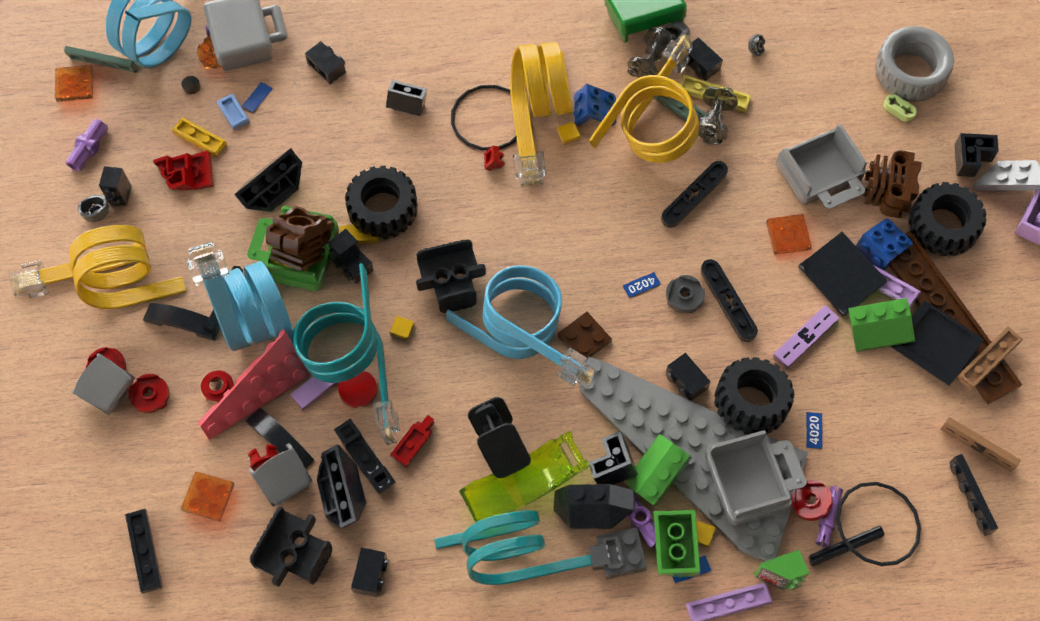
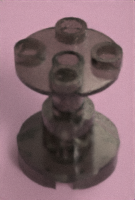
M653 27L648 29L644 36V41L648 46L645 51L647 56L645 58L632 57L629 59L628 73L631 76L640 78L659 74L658 68L654 65L655 61H660L663 56L670 57L679 44L678 41L676 43L673 40L675 36L671 32L661 27H657L656 30L652 29Z
M708 86L703 93V99L712 109L706 112L705 117L698 118V136L704 138L703 142L721 144L723 140H726L729 132L727 126L722 123L724 117L721 113L722 111L735 109L738 105V99L729 87L718 88Z

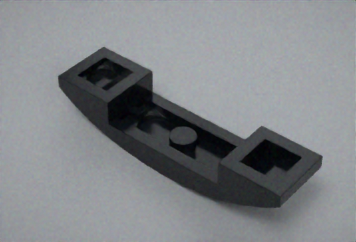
M150 303L143 318L144 322L158 326L164 324L196 333L198 337L212 341L216 340L220 330V325H218L215 331H209L205 327L209 317L166 304Z
M259 408L246 420V423L269 444L275 445L279 453L287 451L286 445L288 443L291 444L305 469L314 461L313 457L297 440L263 409Z
M351 418L334 429L352 459L378 494H381L396 483L362 437L361 432Z

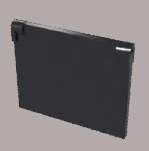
M840 232L798 266L842 317L849 313L848 308L858 306L888 282L843 232Z

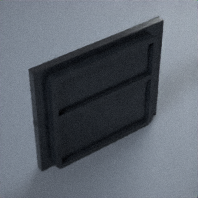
M924 300L912 316L915 342L890 347L950 386L964 366L968 364V361L983 343L984 339Z

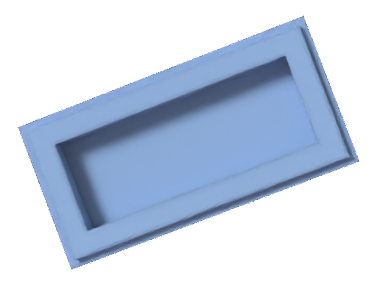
M233 93L217 101L219 108L234 131L250 123Z

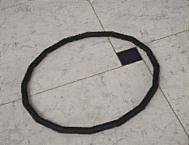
M480 85L467 90L456 100L451 110V125L456 136L470 147L479 150H488L490 148L469 143L459 134L454 124L456 107L459 101L468 93L481 88H497L511 94L510 89L498 85ZM515 136L511 141L499 145V149L511 145L517 140V137Z
M880 482L860 483L849 489L838 504L836 522L840 537L848 549L860 559L878 566L898 565L912 556L920 542L921 524L917 510L907 496L896 488ZM876 485L890 489L902 497L913 511L917 525L916 541L909 553L897 561L878 562L868 559L853 549L844 536L840 522L842 505L849 494L860 487Z

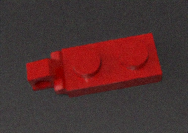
M427 415L422 423L419 421L416 424L414 423L391 452L390 456L407 468L432 434L430 429L435 423L434 419Z

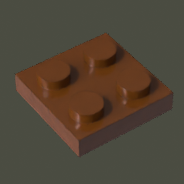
M585 312L557 335L582 364L588 360V357H592L612 342V338L588 312Z

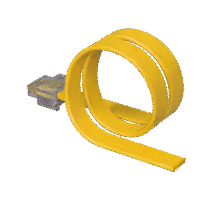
M681 33L676 41H670L662 53V56H666L667 62L658 75L640 77L623 90L589 139L594 149L621 111V127L629 145L636 155L646 161L653 163L671 162L683 156L693 146L699 133V119L688 92L679 83L667 78L672 71L681 74L690 60L688 54L693 46L688 35ZM656 96L676 99L689 109V116L683 128L667 141L644 143L632 137L637 121Z
M557 42L539 43L537 47L535 44L518 45L512 57L510 92L519 155H513L515 178L520 179L521 187L537 184L543 185V176L546 175L544 152H538L536 155L527 89L535 118L551 116L548 81L556 115L573 113L563 50H560Z
M130 225L104 226L81 234L70 246L69 263L44 268L41 260L21 264V270L9 272L12 292L15 297L28 294L29 298L49 294V290L45 285L73 278L76 293L81 301L98 309L128 307L184 293L186 288L183 276L115 293H97L81 285L83 284L94 289H115L138 282L150 273L151 264L148 252L146 251L147 246L144 234L139 228ZM118 241L135 242L133 245L101 248L86 254L77 261L83 252L97 245ZM132 262H139L138 264L121 271L112 273H97L121 267Z

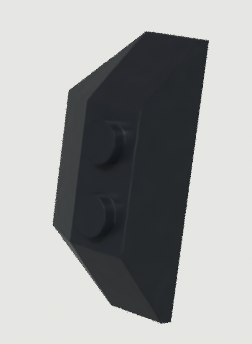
M290 148L248 180L234 195L245 209L272 212L299 189L303 162Z
M335 445L321 454L322 460L319 465L317 484L325 517L338 525L339 528H345L359 521L366 505V499L357 465L340 445Z
M611 484L567 485L555 490L553 511L571 529H612L628 514L630 515L634 512L635 491Z

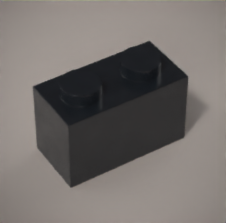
M699 37L687 45L686 51L681 57L683 63L691 67L696 75L702 77L705 81L721 70L723 59Z
M322 41L305 52L307 64L328 84L333 83L346 73L343 58L335 55L329 45L326 46Z
M392 80L387 92L386 107L421 116L425 106L427 89Z
M104 166L99 187L105 198L113 206H127L132 186L123 168Z
M686 352L667 365V379L671 383L676 384L684 398L687 397L688 400L692 401L709 388L711 381Z
M361 547L351 585L353 593L378 597V592H382L384 587L383 572H387L389 567V559H387L385 552Z

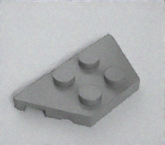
M1036 160L998 161L974 183L975 191L1040 190V166Z

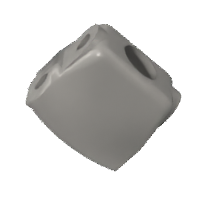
M98 353L97 357L84 370L75 389L71 392L107 415H110L122 401L130 386L133 385L136 377Z
M289 443L286 445L287 451L272 457L255 472L252 468L248 469L272 507L282 504L308 487L310 482H312L302 461Z

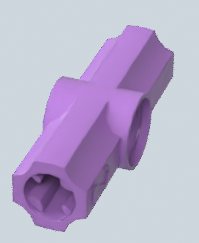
M99 119L93 120L84 135L80 134L76 138L75 148L66 160V165L74 171H81L89 157L94 156L98 152L99 142L108 130V126Z
M635 495L634 512L627 516L631 520L632 526L634 528L637 527L638 532L650 549L655 548L654 521L650 517L649 510L642 505ZM642 515L646 520L639 522L635 517Z

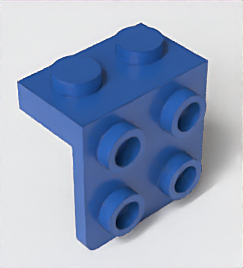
M589 84L584 85L574 95L575 124L581 126L590 118L602 122L616 102L615 94Z
M886 218L865 232L856 244V247L874 266L884 271L892 260L910 248L913 242L890 219Z

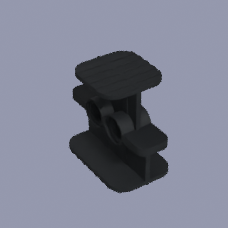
M471 240L450 242L418 251L416 254L417 264L422 278L416 280L418 291L434 288L440 312L446 313L448 309L452 312L471 308L477 303V294L472 279L485 276L486 267L484 264L477 265ZM460 273L464 274L463 277H457L456 275ZM440 278H445V279H446L445 281H442V282H441V281H438V279H440Z
M491 398L469 410L468 419L479 436L477 440L478 447L496 478H505L526 468L530 464V455L515 426L511 424L513 417L502 398Z
M278 507L263 535L260 537L259 542H257L256 547L253 549L250 563L254 568H259L273 575L272 583L277 587L281 585L288 571L309 581L313 585L317 582L331 557L332 545L329 541L325 542L309 534L316 522L315 516L309 514L303 520L286 512L284 508ZM297 538H304V542L302 544H294ZM287 556H294V560L291 563H284Z

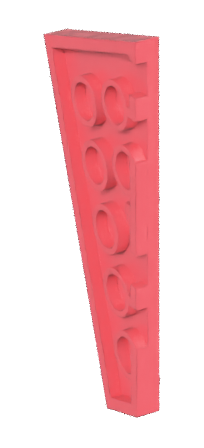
M284 329L278 333L279 337L273 343L270 342L268 344L267 350L260 358H256L236 380L237 383L231 390L228 389L223 394L222 400L217 405H213L198 422L209 440L310 376Z

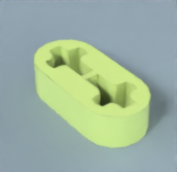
M895 94L888 95L883 103V107L887 112L904 122H911L917 113L916 108L912 104Z

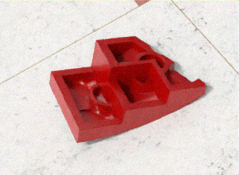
M209 151L194 155L185 153L173 158L167 155L153 160V163L159 168L161 176L166 180V184L171 190H197L214 186L212 160Z

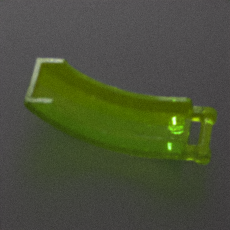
M571 431L565 432L556 439L549 440L529 454L531 462L526 468L505 478H496L491 474L474 480L460 489L459 492L475 523L492 516L514 512L543 497L580 472L588 469L590 464L587 460H584L573 440L574 436ZM565 442L577 462V465L574 467L562 447V444Z

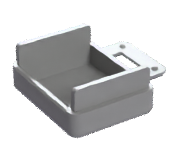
M213 0L204 4V12L218 64L223 67L224 71L270 61L273 51L271 43L284 41L288 38L282 12L278 5L261 8L259 0ZM270 15L276 33L268 34L264 17Z
M841 124L837 125L833 130L793 147L783 148L778 154L776 165L802 204H809L820 199L823 205L830 209L865 192V188L860 181L866 173L867 162ZM849 185L851 186V188H849V189H847V190H845V191H843V192H840V193H838V194H836V195L830 196L831 193H834V192H836V191H838V190H840V189H843V188H845V187H847V186H849Z
M765 430L714 444L707 449L705 459L726 517L733 526L787 511L792 502L788 491L802 488L806 485V478L792 443L788 440H783L770 444ZM782 453L792 478L785 480L775 458V455Z

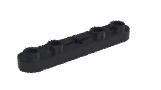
M722 161L713 162L663 211L661 216L662 224L669 228L677 226L727 176V165ZM699 190L698 196L695 195L689 200L692 192L695 193Z
M712 259L704 261L701 265V275L738 337L744 342L753 341L758 334L757 326L721 266ZM726 296L729 299H733L732 305L729 302H725Z

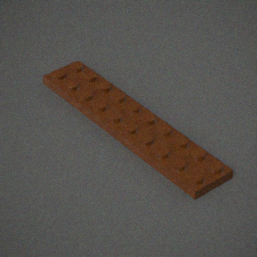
M908 231L905 235L913 242L912 246L894 258L889 266L898 279L921 291L915 301L918 307L925 300L984 339L983 343L968 361V364L964 366V370L991 341L913 233ZM1003 359L976 386V389L989 405L1020 388L1022 383Z

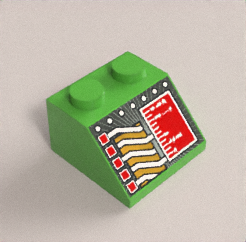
M796 550L760 563L754 575L756 578L782 590L786 588L794 590L801 587V583L806 581L805 578L808 576L809 571L800 550Z

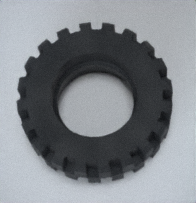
M373 166L369 167L370 170L361 171L360 176L356 175L352 179V183L348 184L347 192L345 193V204L351 224H354L357 229L360 228L362 233L366 235L369 232L371 236L377 237L378 235V237H383V239H389L388 236L392 235L393 237L399 236L400 231L404 233L408 230L407 225L411 226L413 224L414 217L417 216L418 212L416 189L412 184V180L406 177L403 171L399 170L397 172V169L394 167L389 169L386 166H380V168ZM379 193H389L399 199L392 209L385 212H374L365 207L367 200Z
M942 182L941 185L936 183L931 188L927 187L923 190L910 211L908 223L911 225L910 231L915 234V238L924 249H930V252L936 254V252L940 253V256H947L948 254L956 256L959 252L963 254L969 248H972L983 232L987 221L985 218L987 215L985 208L982 209L984 204L981 200L977 199L978 196L974 192L971 193L968 191L969 188L965 186L963 188L957 183L951 185L949 182ZM943 209L954 213L960 219L962 228L948 229L941 226L934 219L932 211Z
M749 357L742 358L741 362L736 360L724 369L714 394L715 407L718 408L719 416L724 417L723 421L727 425L731 424L734 430H741L743 434L748 435L765 430L766 434H769L773 430H777L784 423L793 405V398L795 396L792 389L793 384L790 379L787 380L788 375L785 371H781L778 365L771 364L769 360L764 359L762 361L757 357L749 359ZM742 387L756 388L768 397L770 404L763 406L751 404L742 398L738 389Z

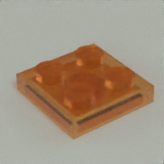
M91 65L55 68V99L57 102L93 98V68Z
M804 214L767 219L766 224L774 255L811 250L812 245Z
M195 471L181 510L220 522L235 485L234 482Z

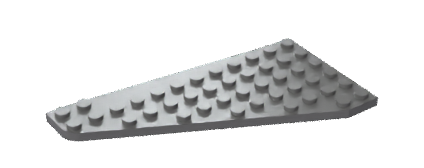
M588 357L584 368L587 369V372L592 377L589 385L580 380L579 388L583 397L620 431L643 456L659 434L689 454L692 459L673 486L742 554L764 562L776 558L792 505H790L787 511L737 526L731 525L726 517L705 459L706 451L710 446L748 434H743L741 430H734L731 424L727 425L723 421L724 417H720L717 412L609 363ZM767 436L770 444L780 442L770 436ZM793 447L803 471L808 452ZM783 453L775 455L783 479L792 478ZM794 490L788 491L790 497H791L792 492H793Z

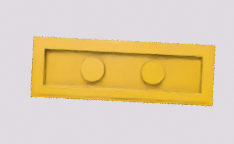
M184 117L172 129L173 134L204 151H209L215 157L227 145L226 140Z

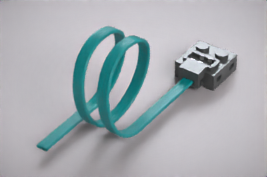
M535 510L492 516L474 523L465 532L434 538L436 549L462 544L463 551L468 556L466 562L468 576L474 582L483 585L508 584L591 565L593 571L604 569L606 580L643 572L647 569L637 527L597 536L598 545L589 547V555L499 574H484L472 569L479 561L503 560L543 549L545 547L543 535H528L487 544L479 549L467 545L468 542L521 531L539 524V513Z

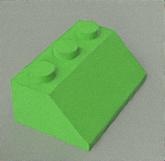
M907 298L848 308L856 352L915 342L912 317Z
M659 434L636 465L638 475L625 480L624 483L657 507L692 457Z
M695 510L654 511L658 574L672 577H698L700 564Z

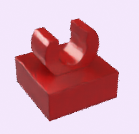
M493 145L484 153L485 170L491 171L495 167L501 168L505 165V162L500 161L505 154L499 151L498 146Z

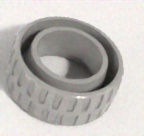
M918 26L900 28L892 32L883 42L876 59V75L881 85L889 93L908 101L926 100L937 95L946 85L954 67L953 51L948 42L933 30ZM904 54L919 56L929 64L932 74L928 77L910 76L897 67L894 59Z

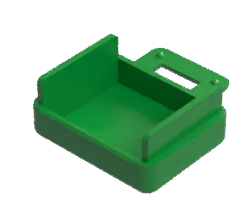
M605 0L607 12L624 43L628 42V35L674 21L684 23L687 15V4L684 0Z

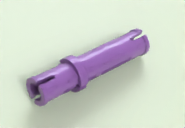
M836 486L830 487L833 506L828 517L819 522L820 530L816 544L820 546L823 541L822 547H829L831 533L835 530L834 522L838 504L843 493V489L840 487L837 492Z

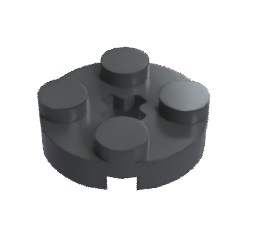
M682 275L671 280L666 290L668 306L682 313H694L701 306L705 296L704 288H702L698 279L689 275ZM686 290L690 296L682 297L680 292L683 293Z

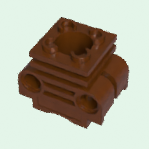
M898 150L893 153L888 165V156L885 155L880 164L881 155L877 154L874 161L870 162V170H867L865 174V181H867V188H865L863 194L865 204L869 205L873 196L872 205L876 206L880 198L879 207L881 213L885 216L901 219L902 211L909 212L912 205L911 202L919 194L918 174L921 171L922 162L914 161V152Z
M298 206L291 208L285 214L274 216L273 223L266 227V244L273 247L271 252L274 253L270 255V259L277 261L279 264L290 266L297 271H303L324 259L322 253L325 252V249L322 247L330 241L333 222L328 221V217L311 214Z

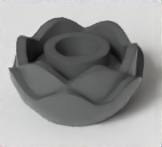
M755 34L749 39L748 49L754 56H760L765 51L763 35Z

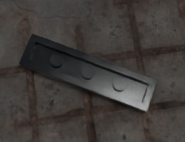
M963 454L957 455L950 461L951 472L953 475H956L959 481L960 491L965 494L968 500V507L977 519L976 523L979 530L983 531L984 536L990 535L998 529V526Z
M141 509L127 513L125 517L140 592L144 594L161 589L163 585L147 510Z

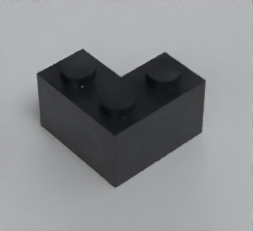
M960 133L954 144L957 176L975 177L982 166L981 162H992L999 152L998 135Z
M344 229L328 242L330 248L328 251L332 256V263L337 268L340 267L343 270L344 276L349 281L352 279L355 284L361 281L359 267L361 263L364 265L367 275L374 271L372 262L363 254L359 248L358 241L347 229Z
M620 431L602 438L607 455L588 462L593 479L597 484L615 485L638 475L627 441Z

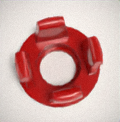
M215 370L203 378L201 391L207 400L219 403L224 397L223 394L234 386V382L227 372ZM223 380L224 384L220 390L214 391L210 389V382Z
M267 444L266 456L260 457L257 449L251 450L248 453L251 462L249 468H252L255 472L266 461L278 455L277 447Z

